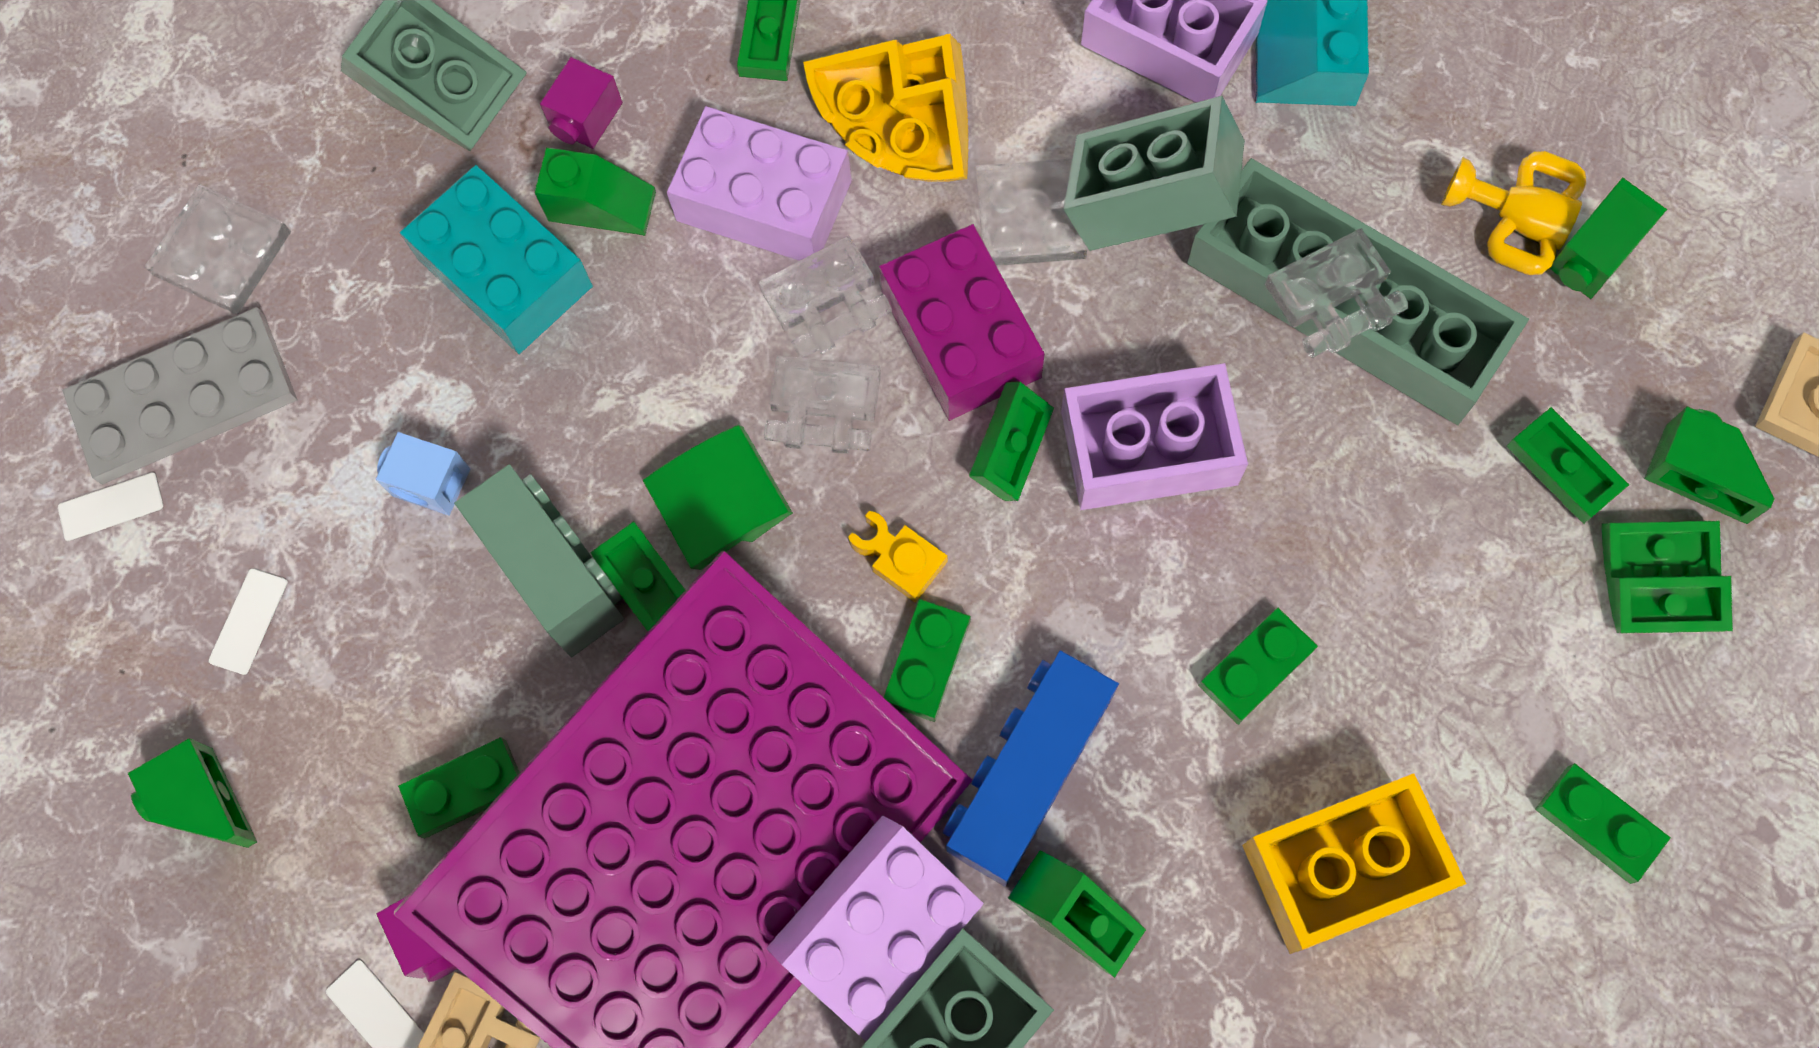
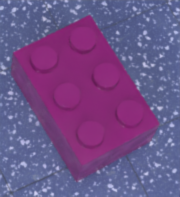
M974 224L879 266L882 295L948 421L1000 398L1006 382H1021L1026 386L1042 378L1045 353Z

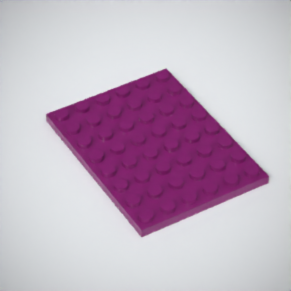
M722 551L394 910V916L551 1048H749L802 985L766 949L768 945L882 816L903 826L921 843L969 786L972 779L725 551Z

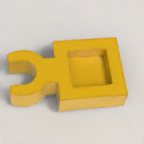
M868 511L865 515L866 522L878 531L877 535L871 540H863L852 532L848 536L851 547L861 555H876L879 557L872 566L873 572L916 603L947 564L948 556L906 525L903 526L896 537L888 532L885 519L876 512Z

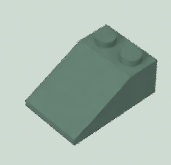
M384 0L344 52L341 60V72L381 101L468 151L473 149L527 74L525 70L431 0Z

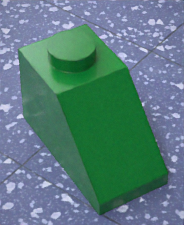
M546 147L534 193L549 222L645 236L656 190L651 184L596 154Z
M1622 177L1567 243L1549 269L1559 275L1561 281L1567 287L1579 291L1592 299L1668 209Z
M1688 406L1665 426L1644 477L1647 481L1745 524H1749L1769 510L1775 499L1740 429L1723 422L1721 417L1711 411L1693 409Z
M189 738L128 772L136 790L131 793V800L135 809L144 820L245 848L257 843L212 747Z
M1041 850L1008 896L1011 902L1037 924L1114 978L1146 931L1139 922L1084 873Z

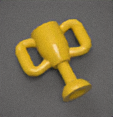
M1534 151L1522 159L1518 168L1516 187H1510L1508 191L1476 179V169L1472 162L1462 157L1448 185L1441 205L1447 207L1455 206L1468 198L1499 210L1498 215L1502 219L1490 234L1487 242L1489 256L1496 263L1526 275H1542L1552 267L1556 256V249L1560 250L1578 218L1582 201L1577 199L1585 189L1586 172L1576 162L1546 151ZM1538 171L1569 183V186L1561 193L1548 188L1535 187L1533 172ZM1515 230L1522 236L1539 242L1540 254L1536 256L1510 246L1504 240Z

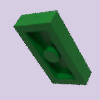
M748 0L737 62L739 77L788 81L801 0Z
M1006 382L969 477L1003 501H1019L1054 407L1023 383Z
M1552 407L1514 437L1506 446L1583 524L1629 486Z
M634 521L590 552L647 632L686 591Z
M919 599L883 698L897 710L935 722L968 631L971 616Z
M1277 608L1222 660L1198 686L1239 725L1316 650L1318 645L1283 611Z
M499 737L400 784L398 787L418 837L426 839L486 810L520 772L507 741Z
M1575 763L1564 770L1535 808L1537 812L1629 884L1640 881L1671 838Z

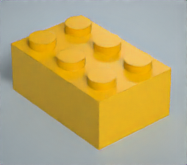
M1414 773L1256 835L1242 845L1289 954L1307 949L1467 884Z

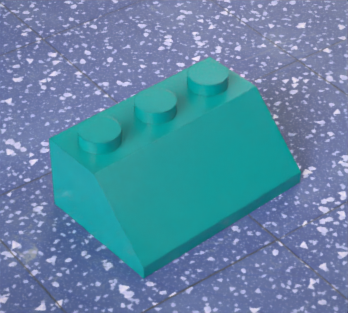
M1268 0L1259 33L1256 37V103L1356 106L1369 75L1367 0Z

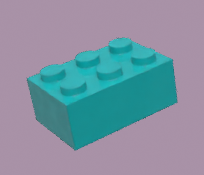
M477 165L471 168L399 232L418 261L519 355L593 287L581 260Z

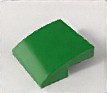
M741 425L734 426L705 440L643 479L646 488L691 569L702 570L720 552L729 551L741 541L752 543L793 514L746 430Z
M1720 521L1601 523L1604 568L1616 633L1733 631L1731 576L1721 575Z

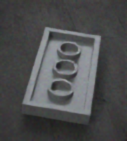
M258 307L62 390L91 476L102 485L298 401L266 317Z

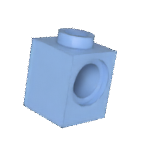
M397 432L392 445L386 447L379 458L376 481L393 497L450 516L455 505L454 502H456L470 472V467L454 450Z

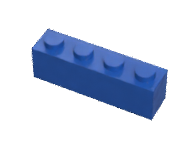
M1061 650L1052 664L1042 660L1027 686L1028 690L1035 693L1025 711L1015 707L999 736L1007 740L997 759L987 755L972 780L971 785L979 789L968 808L958 804L943 830V834L950 838L946 845L947 853L1006 887L1114 697L1119 683Z

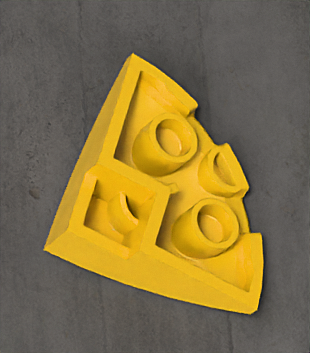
M951 34L904 45L897 40H892L803 62L807 83L821 116L828 123L832 124L836 132L845 140L846 143L844 145L857 156L877 168H884L911 180L950 182L967 179L968 113L961 44Z

